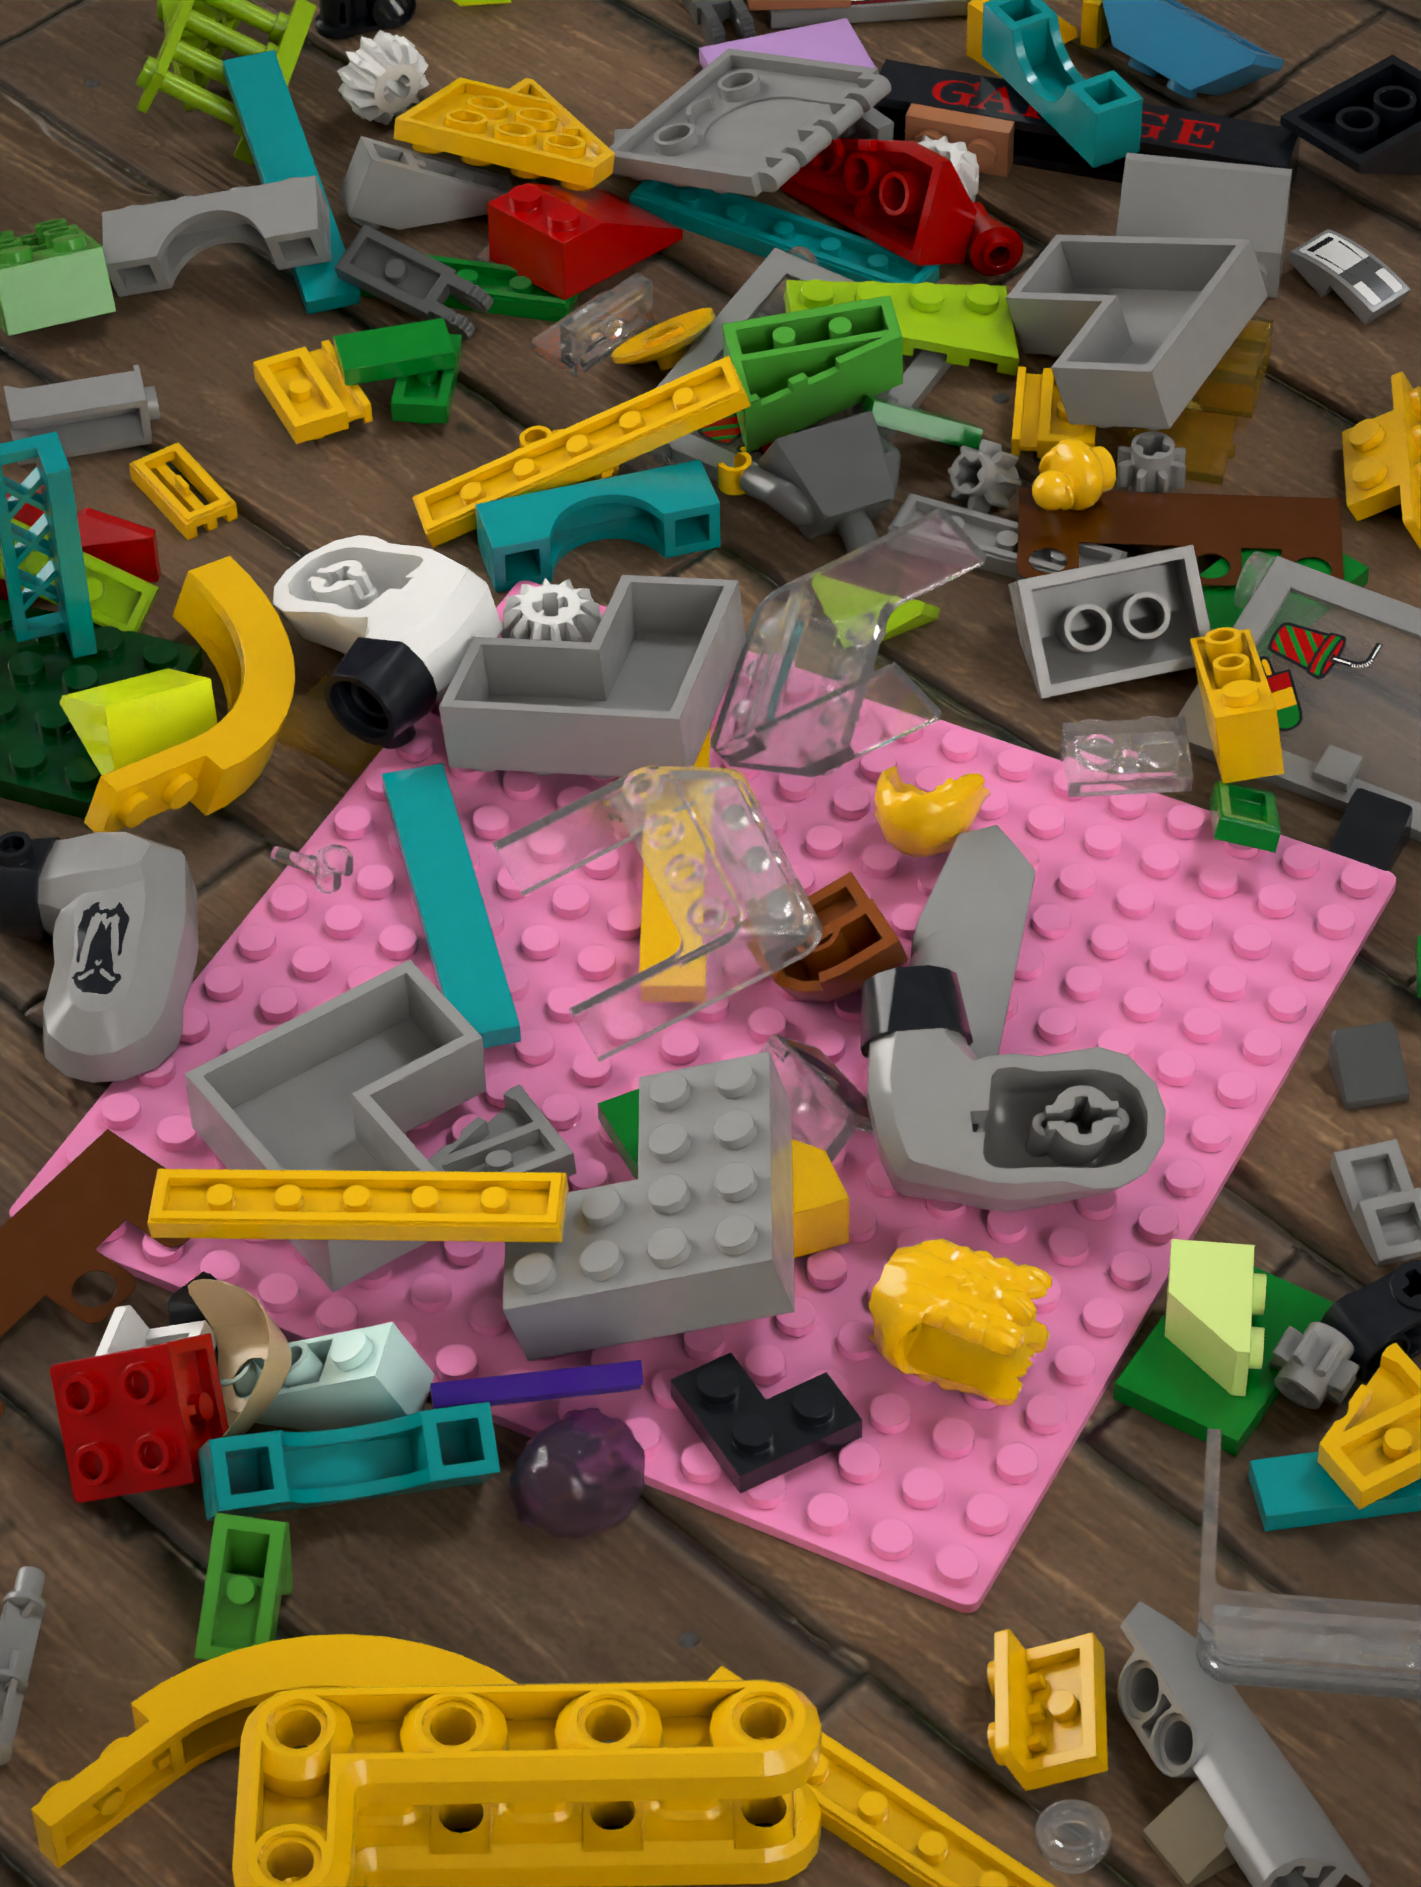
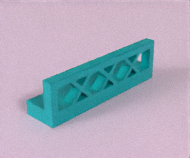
M55 431L0 443V550L13 630L17 642L65 632L74 658L97 653L71 469L58 434ZM36 458L37 466L21 484L3 476L1 465ZM39 487H40L41 494L38 493V492H36ZM6 493H8V494L11 495V496L8 498V500H7V497H6ZM25 503L44 511L42 516L29 530L10 522ZM46 534L48 536V540L43 538ZM13 539L18 541V543L15 546ZM33 549L51 557L36 576L18 568ZM40 594L58 603L59 612L26 619L25 611Z

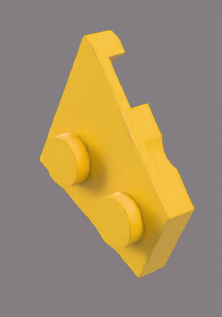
M1397 1343L1385 1349L1381 1355L1380 1367L1366 1386L1363 1384L1359 1386L1348 1402L1347 1414L1342 1419L1334 1422L1319 1443L1318 1463L1359 1510L1421 1479V1370Z

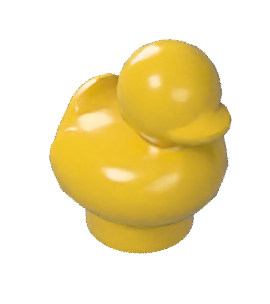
M1064 439L1060 441L1040 461L1039 475L1032 485L1034 501L1038 506L1048 511L1059 509L1082 511L1093 506L1099 500L1102 493L1110 491L1115 484L1116 467L1109 451L1102 446L1090 448L1077 439Z

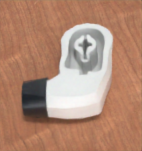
M358 535L335 540L308 553L287 569L274 586L273 605L299 635L308 641L345 654L324 685L325 700L335 719L350 734L365 743L382 745L386 749L402 747L415 737L416 730L413 724L430 713L436 706V703L443 699L472 638H499L503 630L487 582L470 569L432 549L392 544L374 536Z

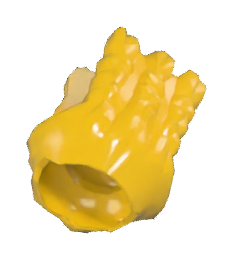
M943 1238L924 1241L914 1246L900 1247L896 1249L888 1263L884 1266L879 1281L872 1289L869 1309L874 1322V1334H869L868 1338L876 1345L878 1352L888 1363L901 1373L917 1375L924 1382H935L943 1390H958L967 1394H976L996 1405H1013L1023 1386V1383L1018 1378L1025 1376L1026 1371L1033 1365L1030 1358L1034 1357L1035 1353L1044 1351L1049 1340L1050 1333L1046 1329V1325L1035 1320L1037 1307L1031 1299H1039L1046 1296L1047 1289L1052 1286V1277L1037 1267L1027 1264L1017 1265L1007 1257L994 1259L986 1250L973 1251L968 1246H958Z

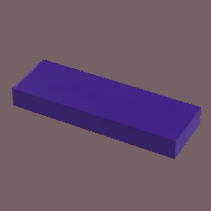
M637 1360L431 1383L430 1390L432 1409L490 1402L491 1407L635 1391L641 1389V1386L644 1385L642 1361Z

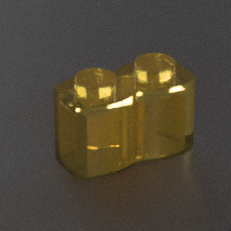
M1252 317L1185 409L1253 418L1270 361L1274 319Z

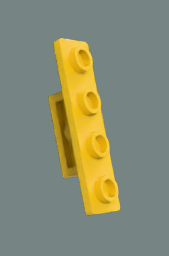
M1401 371L1391 375L1394 410L1373 419H1365L1354 427L1342 431L1347 508L1357 522L1401 504L1404 526L1421 550V387L1413 388L1405 374Z

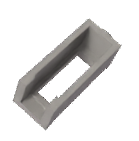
M133 365L134 371L20 389L3 386L12 441L56 431L66 458L153 444L150 421L160 419L155 386L144 387L139 365ZM36 458L19 461L17 464L19 466L36 463Z

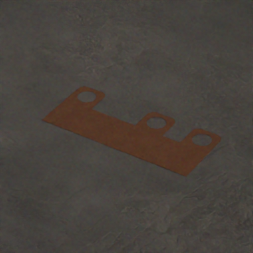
M1019 488L1017 571L1025 579L1050 574L1040 572L1030 565L1029 558L1035 551L1055 549L1062 552L1067 558V565L1060 571L1079 568V543L1180 547L1193 544L1196 558L1204 554H1215L1225 558L1230 564L1229 572L1222 577L1205 578L1200 576L1201 585L1234 586L1240 583L1242 580L1241 548L1281 550L1282 558L1295 563L1303 558H1319L1331 566L1332 573L1330 576L1344 580L1340 498L1108 491L1102 493L1099 500L1085 510L1059 509L1048 511L1036 504L1032 495V488Z
M107 1129L0 1228V1338L44 1296L53 1300L82 1322L96 1324L105 1320L116 1307L121 1305L134 1292L136 1288L135 1278L98 1252L96 1248L126 1220L151 1236L147 1222L157 1169H166L165 1167ZM190 1238L154 1239L166 1247L174 1248L185 1244ZM93 1271H101L111 1275L116 1282V1291L107 1303L97 1307H86L74 1299L72 1289L77 1279L82 1275ZM0 1400V1418H1L2 1415H3V1412H4V1406H3L2 1401Z

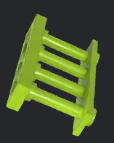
M179 0L157 58L148 56L135 85L144 89L136 109L146 114L157 91L160 90L233 126L232 132L241 136L233 157L253 166L254 161L234 103L168 71L171 60H174L227 86L223 74V61L180 40L182 32L186 29L240 57L274 50L288 87L317 6L306 0H296L289 15L281 11L278 15H275L247 0H200L268 34L267 40L271 42H268L265 46L193 10L192 7L195 0Z

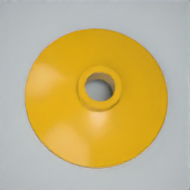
M701 308L661 322L635 335L611 353L613 362L616 364L632 365L657 361L660 370L674 367L688 351L687 346L694 342L715 319L716 316L713 309Z

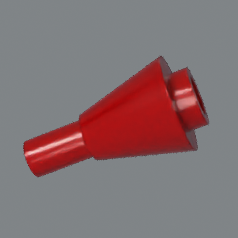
M972 202L977 210L970 238V258L973 266L977 271L988 276L1001 275L1011 271L1019 263L1023 254L1021 237L1013 229L989 216L982 203Z

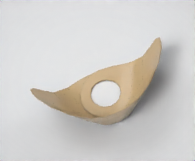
M194 1280L188 1285V1291L213 1328L218 1349L217 1368L219 1379H234L247 1362L256 1358L265 1360L258 1382L248 1399L237 1396L234 1384L229 1386L221 1385L229 1429L221 1438L244 1435L262 1416L279 1393L291 1368L292 1352L285 1335L257 1298L245 1289L221 1280Z

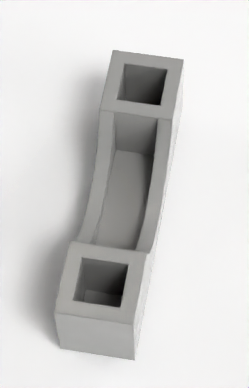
M316 175L302 178L292 177L279 182L250 187L240 186L227 191L198 196H182L175 200L146 205H130L123 209L102 212L103 252L108 275L118 297L172 288L179 272L190 259L203 250L225 243H244L259 248L272 259L278 270L332 261L329 206Z

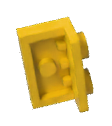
M1010 1629L995 1632L994 1660L990 1661L987 1666L988 1683L995 1699V1721L989 1723L987 1733L990 1750L997 1764L1000 1766L1006 1765L1025 1791L1108 1771L1105 1650L1095 1634L1092 1632L1025 1650Z

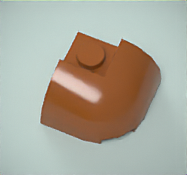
M852 872L840 877L798 903L788 889L733 921L762 970L795 999L827 1002L851 995L860 990L868 978L879 972L899 967L908 961L900 940L872 898L869 899Z

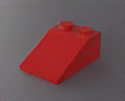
M526 183L512 188L510 192L487 203L490 260L496 264L508 265L517 271L518 276L527 277L531 280V283L564 301L683 239V229L608 190L590 189L587 191H574L557 185Z

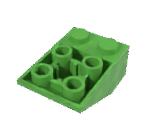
M53 219L34 225L36 233L15 237L12 230L0 231V328L8 336L116 311L103 247L77 225H67L66 219Z

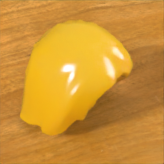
M892 766L887 770H883L878 778L874 797V814L886 841L893 846L894 850L914 858L928 857L952 850L958 835L970 831L985 799L991 793L989 789L983 786L985 780L979 773H967L956 780L948 778L944 784L937 785L933 791L927 793L912 784L903 783L897 767Z

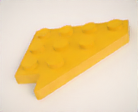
M460 77L395 118L393 139L411 143L412 148L421 153L438 154L447 152L461 156V160L464 163L474 166L496 164L511 168L510 172L521 178L534 179L544 176L560 180L562 187L574 191L590 190L613 174L615 153L537 82L530 78H525L507 89Z

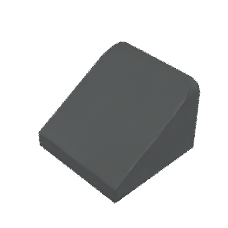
M1386 1021L1341 1028L1331 1033L1328 1065L1346 1110L1409 1100V1086L1399 1038L1393 1022Z

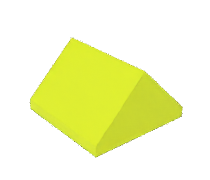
M168 668L63 695L59 702L101 776L188 741L208 731L218 723L211 678Z

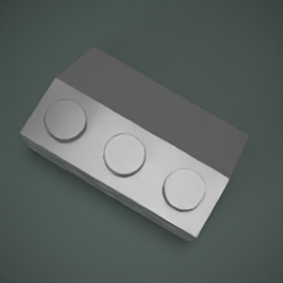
M1127 153L1116 236L1251 239L1268 297L1277 298L1285 253L1292 169Z
M1193 544L1021 579L1008 584L1020 644L1040 699L1193 668L1195 664L1190 639L1203 637L1211 631Z

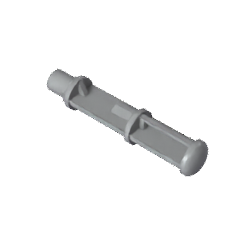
M25 1566L18 1570L14 1588L6 1594L2 1603L0 1619V1766L7 1764L12 1758L13 1742L23 1699L28 1689V1677L41 1620L46 1611V1604L41 1599L46 1575L39 1568Z

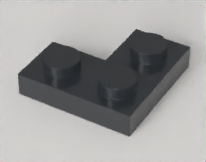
M728 1353L670 1380L671 1398L739 1493H743L862 1437L861 1417L827 1372L765 1399L734 1355Z

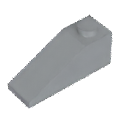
M361 136L340 188L339 195L349 217L355 223L361 226L368 225L373 229H379L382 225L402 230L488 214L487 203L510 192L514 186L509 177Z

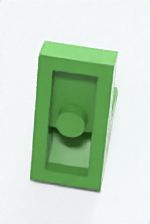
M215 1513L194 1658L210 1660L231 1651L275 1641L281 1596L292 1595L293 1592L289 1522Z

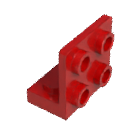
M211 1333L61 1362L50 1367V1376L73 1496L78 1503L200 1482L197 1451L208 1440L221 1438L229 1429Z

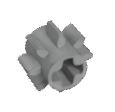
M1147 431L1138 434L1132 440L1131 447L1119 446L1117 486L1128 487L1129 492L1171 493L1172 487L1184 489L1187 466L1185 465L1186 449L1175 448L1173 439L1161 432Z
M982 439L979 450L962 446L960 448L961 454L955 459L952 467L948 468L952 485L955 488L951 493V497L967 502L968 509L985 514L989 512L991 505L1007 509L1009 507L1008 500L1015 494L1017 487L1022 484L1019 480L1017 469L1014 466L1019 460L1018 456L1002 452L1001 444Z
M1311 1322L1303 1334L1295 1328L1288 1326L1272 1351L1274 1356L1269 1363L1271 1367L1279 1370L1274 1379L1278 1390L1291 1401L1309 1409H1318L1325 1397L1340 1405L1357 1379L1355 1374L1360 1368L1358 1364L1349 1360L1354 1353V1346L1350 1340L1335 1328L1320 1322Z

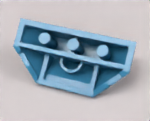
M1102 0L1113 47L1131 57L1128 65L1135 70L1152 77H1156L1160 73L1169 78L1166 86L1182 96L1195 99L1198 92L1221 96L1280 71L1285 61L1176 0Z

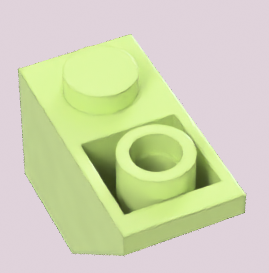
M1171 1239L1165 1337L1230 1395L1246 1396L1248 1368L1262 1369L1265 1328L1251 1326L1252 1315L1264 1316L1267 1274L1253 1273L1255 1245Z

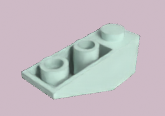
M393 1322L290 1342L288 1344L292 1352V1362L289 1373L277 1396L255 1423L312 1432L354 1427L403 1417L424 1410L430 1391V1384L435 1374ZM256 1358L247 1362L234 1379L220 1380V1384L222 1386L234 1384L237 1396L248 1399L258 1382L265 1360Z

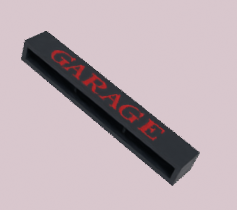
M885 60L879 75L888 79L891 84V91L873 108L894 122L893 140L905 141V115L911 103L1015 122L1013 164L1123 183L1126 157L1093 168L1005 79ZM1143 103L1140 152L1137 154L1292 169V188L1297 174L1300 137L1281 126Z

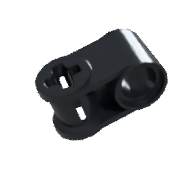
M319 0L320 13L315 18L316 31L326 38L346 39L356 34L383 29H396L404 26L411 20L415 14L416 1Z
M1411 1260L1403 1263L1396 1270L1363 1289L1343 1296L1327 1310L1320 1323L1335 1328L1353 1344L1354 1353L1349 1360L1359 1365L1360 1368L1356 1374L1367 1383L1380 1367L1381 1355L1388 1346L1397 1343L1410 1359L1421 1353V1260Z

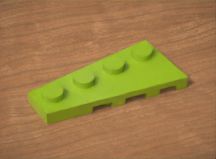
M819 279L808 281L786 280L784 292L786 313L890 295L902 333L903 355L913 357L914 348L947 354L946 363L969 367L970 359L997 363L998 373L1014 376L1017 374L1019 354L1012 316L1006 301L1008 296L1006 286L934 284L930 282L883 283L877 281H823Z

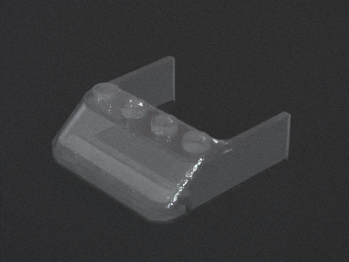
M941 507L771 592L759 604L752 616L746 634V642L735 666L711 738V748L732 767L804 777L827 776L853 759L940 720L942 711L896 662L874 672L875 660L881 641L886 634L887 621L897 607L984 565L987 556Z
M679 766L642 767L493 842L498 855L521 895L524 896L634 840L680 934V947L671 957L569 1008L575 1022L599 1062L806 957L820 942L822 936L821 922L747 779L741 772L735 769Z
M1207 1429L1202 1477L1195 1621L1196 1656L1203 1671L1213 1679L1226 1684L1421 1700V1605L1238 1591L1224 1588L1217 1583L1215 1572L1222 1430Z

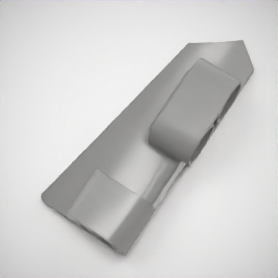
M998 825L958 835L918 920L911 947V961L908 967L925 965L943 967L957 974L973 1038V1043L969 1047L978 1059L999 1055L1035 880V869Z
M1139 1601L1120 1626L1135 1650L1124 1665L1119 1676L1117 1688L1119 1705L1151 1759L1164 1775L1180 1778H1197L1201 1781L1228 1824L1224 1833V1843L1251 1886L1336 1887L1346 1874L1363 1887H1369L1372 1883L1369 1876L1309 1789L1205 1646L1174 1621Z

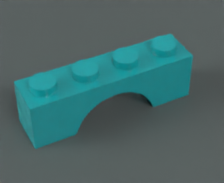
M991 0L983 3L982 57L1093 168L1126 157L1127 153L1140 152L1143 98L1115 70L1085 80L1073 65L1066 51L1060 33L1057 14L1043 0Z
M700 459L475 504L478 549L496 593L511 590L520 581L527 580L542 584L544 578H546L549 582H552L557 564L568 552L580 545L596 540L625 539L635 541L652 548L664 558L721 547L720 502Z
M490 1402L424 1410L391 1420L340 1429L312 1432L276 1430L210 1439L197 1451L207 1522L215 1520V1513L251 1516L484 1483L500 1473Z

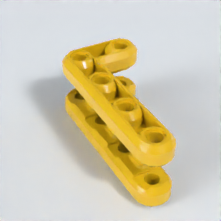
M769 1680L323 1687L282 1691L262 1701L246 1719L241 1736L232 1862L234 1886L625 1887L768 1884L788 1880L806 1869L817 1854L821 1836V1812L816 1794L806 1784L818 1767L821 1753V1723L817 1708L803 1692L786 1683ZM767 1737V1738H772V1739H769V1740H758V1739H755V1738ZM615 1740L617 1742L603 1743L601 1741ZM452 1743H463V1744H461V1745H456V1746H449V1745H448V1744H452ZM307 1746L305 1748L294 1749V1747ZM769 1823L774 1824V1826L759 1827L755 1826V1824ZM614 1825L623 1827L616 1830L603 1829ZM463 1828L473 1829L471 1831L463 1833L453 1832L457 1829Z

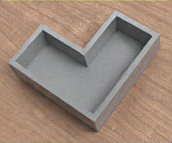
M1055 235L1008 294L1006 301L1024 354H1044L1051 357H1059L1051 368L1070 424L1095 425L1100 428L1119 426L1160 430L1171 428L1268 295L1251 239Z
M622 575L591 642L473 637L439 705L449 767L469 768L481 772L505 770L533 772L538 775H551L555 773L592 775L601 779L629 777L653 779L658 782L688 781L746 642L739 580Z
M411 960L185 1073L192 1128L227 1169L437 1171L408 1139L405 1133L486 1091L482 1036ZM288 1239L332 1292L429 1242Z
M770 1051L639 1077L638 1179L568 1192L562 1242H505L503 1312L528 1361L795 1312L791 1102Z

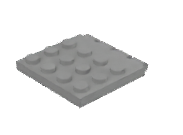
M728 48L609 147L615 153L613 174L629 176L634 180L648 179L667 182L676 187L692 186L711 189L716 193L730 192L756 197L762 191L775 192L800 170V167L807 165L830 145L832 140L838 138L859 120L863 113L868 112L889 94L891 84L886 77L879 75L878 68Z

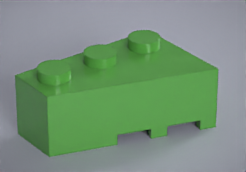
M890 295L722 324L724 357H730L751 404L750 407L736 412L747 453L765 446L777 438L787 436L861 403L864 394L874 397L903 384V339Z

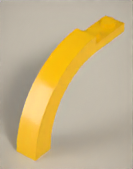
M231 556L188 571L172 615L195 638L215 666L226 694L228 714L208 731L188 741L100 776L84 821L94 833L117 832L126 827H137L147 818L169 809H179L189 801L207 816L227 806L242 795L258 779L270 760L293 698L295 685L294 656L288 635L278 613L256 582Z
M356 1634L309 1635L269 1641L231 1651L197 1664L163 1681L131 1702L136 1731L128 1737H120L114 1740L104 1749L96 1761L72 1779L61 1781L52 1786L42 1797L41 1801L31 1808L39 1849L59 1869L177 1779L223 1752L239 1747L248 1716L262 1701L279 1692L299 1688L517 1683L494 1669L460 1654L424 1643L386 1636ZM452 1743V1744H448V1745H449V1746H456V1745H461V1744H463V1743Z

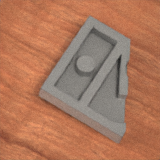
M521 1085L514 1086L503 1094L505 1108L488 1123L487 1120L477 1117L461 1131L460 1137L454 1143L442 1147L428 1160L437 1171L551 1172L566 1173L567 1177L577 1174L574 1153Z

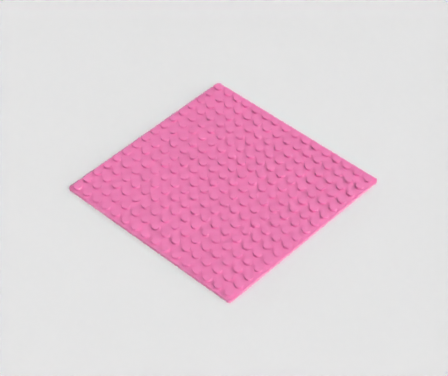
M527 580L520 581L514 585L506 597L519 595L522 584L534 587L541 586V584ZM506 597L496 608L501 622H503V609L506 606ZM599 604V612L602 613L603 617L607 607ZM741 652L711 723L704 998L639 997L647 778L612 777L601 779L592 775L558 773L538 775L533 772L505 770L481 772L469 768L449 767L439 711L441 701L437 702L430 713L413 724L416 735L409 743L396 749L382 748L191 984L183 1007V1033L177 1050L156 1069L124 1081H113L12 1205L9 1210L10 1218L107 1129L166 1169H227L192 1128L185 1073L408 960H411L439 990L384 794L382 774L443 763L519 1020L521 1042L484 1048L486 1091L405 1133L408 1139L429 1160L442 1147L454 1143L460 1137L461 1131L477 1117L487 1120L488 1123L505 1108L503 1094L510 1088L521 1085L574 1153L577 1174L567 1177L568 1192L635 1180L598 1119V1103L639 1089V1077L770 1051L791 1102L792 1139L826 1151L850 1198L849 1243L794 1258L795 1312L532 1361L527 1360L503 1312L505 1242L429 1241L335 1292H332L288 1239L190 1238L185 1244L171 1248L162 1245L126 1220L96 1250L129 1272L133 1277L173 1293L203 1271L207 1274L210 1273L218 1280L242 1287L259 1300L286 1339L293 1342L393 1322L435 1374L432 1383L641 1360L644 1385L639 1390L491 1406L493 1423L958 1612L968 1614L977 1611L1168 1283L1171 1239H1194L1391 899L1396 887L1395 875L1389 871L1375 868L1280 835L1276 853L1214 839L1211 811ZM896 766L903 783L912 784L927 793L933 791L937 785L944 784L948 778L956 780L967 773H979L984 778L985 783L983 786L990 790L991 795L985 799L970 831L998 825L1035 869V880L999 1055L1023 1054L1044 1056L1094 1047H1101L1128 1055L1156 1083L1166 1110L1164 1143L1147 1173L1136 1180L1106 1194L1033 1209L1008 1212L981 1209L949 1201L903 1196L893 1189L880 1161L871 1119L857 1115L785 1040H792L819 1049L867 1099L868 1058L862 1055L860 1049L862 988L851 995L827 1002L795 999L762 970L733 921L788 889L798 903L840 877L852 872L869 899L872 898L904 948L908 961L899 967H908L911 961V947L918 920L951 851L928 857L914 858L894 850L893 846L886 841L874 814L876 784L883 770ZM943 1238L958 1246H968L973 1251L986 1250L994 1259L1007 1257L1017 1265L1027 1264L1037 1267L1052 1277V1286L1047 1289L1046 1296L1039 1299H1031L1037 1307L1035 1320L1046 1325V1329L1050 1333L1049 1340L1044 1351L1035 1353L1034 1357L1030 1358L1033 1365L1026 1371L1025 1376L1018 1378L1023 1383V1386L1013 1405H996L976 1394H967L958 1390H943L935 1382H924L917 1375L901 1373L892 1367L878 1352L876 1345L868 1338L869 1334H874V1322L869 1309V1301L872 1289L879 1281L884 1266L897 1248L914 1246L924 1241ZM728 1353L734 1355L765 1399L827 1372L861 1417L862 1437L743 1493H739L671 1398L670 1380Z

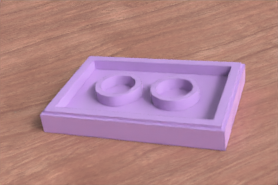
M847 18L699 48V63L703 69L728 48L876 68Z

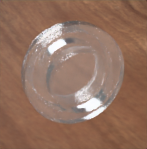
M1067 1799L1051 1804L1040 1814L1036 1823L1035 1839L1039 1851L1052 1867L1065 1873H1082L1093 1868L1108 1852L1111 1842V1827L1105 1814L1095 1805L1082 1800Z

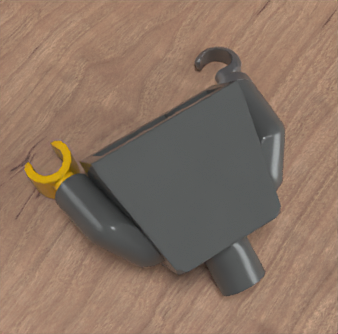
M870 410L777 438L759 459V466L752 465V457L749 453L744 451L737 453L734 456V468L725 465L724 462L717 464L718 488L727 495L736 496L748 493L763 501L790 523L797 525L803 536L808 539L818 538L838 531L849 557L856 558L872 552L881 545L872 520L879 517L894 500L898 487L901 454L894 445L879 433L875 417Z

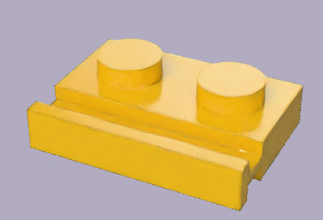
M329 340L322 341L321 349L309 352L306 347H302L253 362L255 381L296 444L320 439L326 435L349 429V422L361 418L365 424L373 421L371 403L358 384L345 386L335 354V348Z
M1018 366L1011 454L1020 457V451H1037V458H1042L1064 439L1081 440L1090 448L1095 447V425L1069 423L1052 368H1043V374H1027L1026 367Z

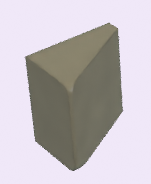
M1199 1779L1193 1782L1142 1831L1144 1840L1183 1887H1194L1236 1863L1224 1843V1833L1228 1824Z

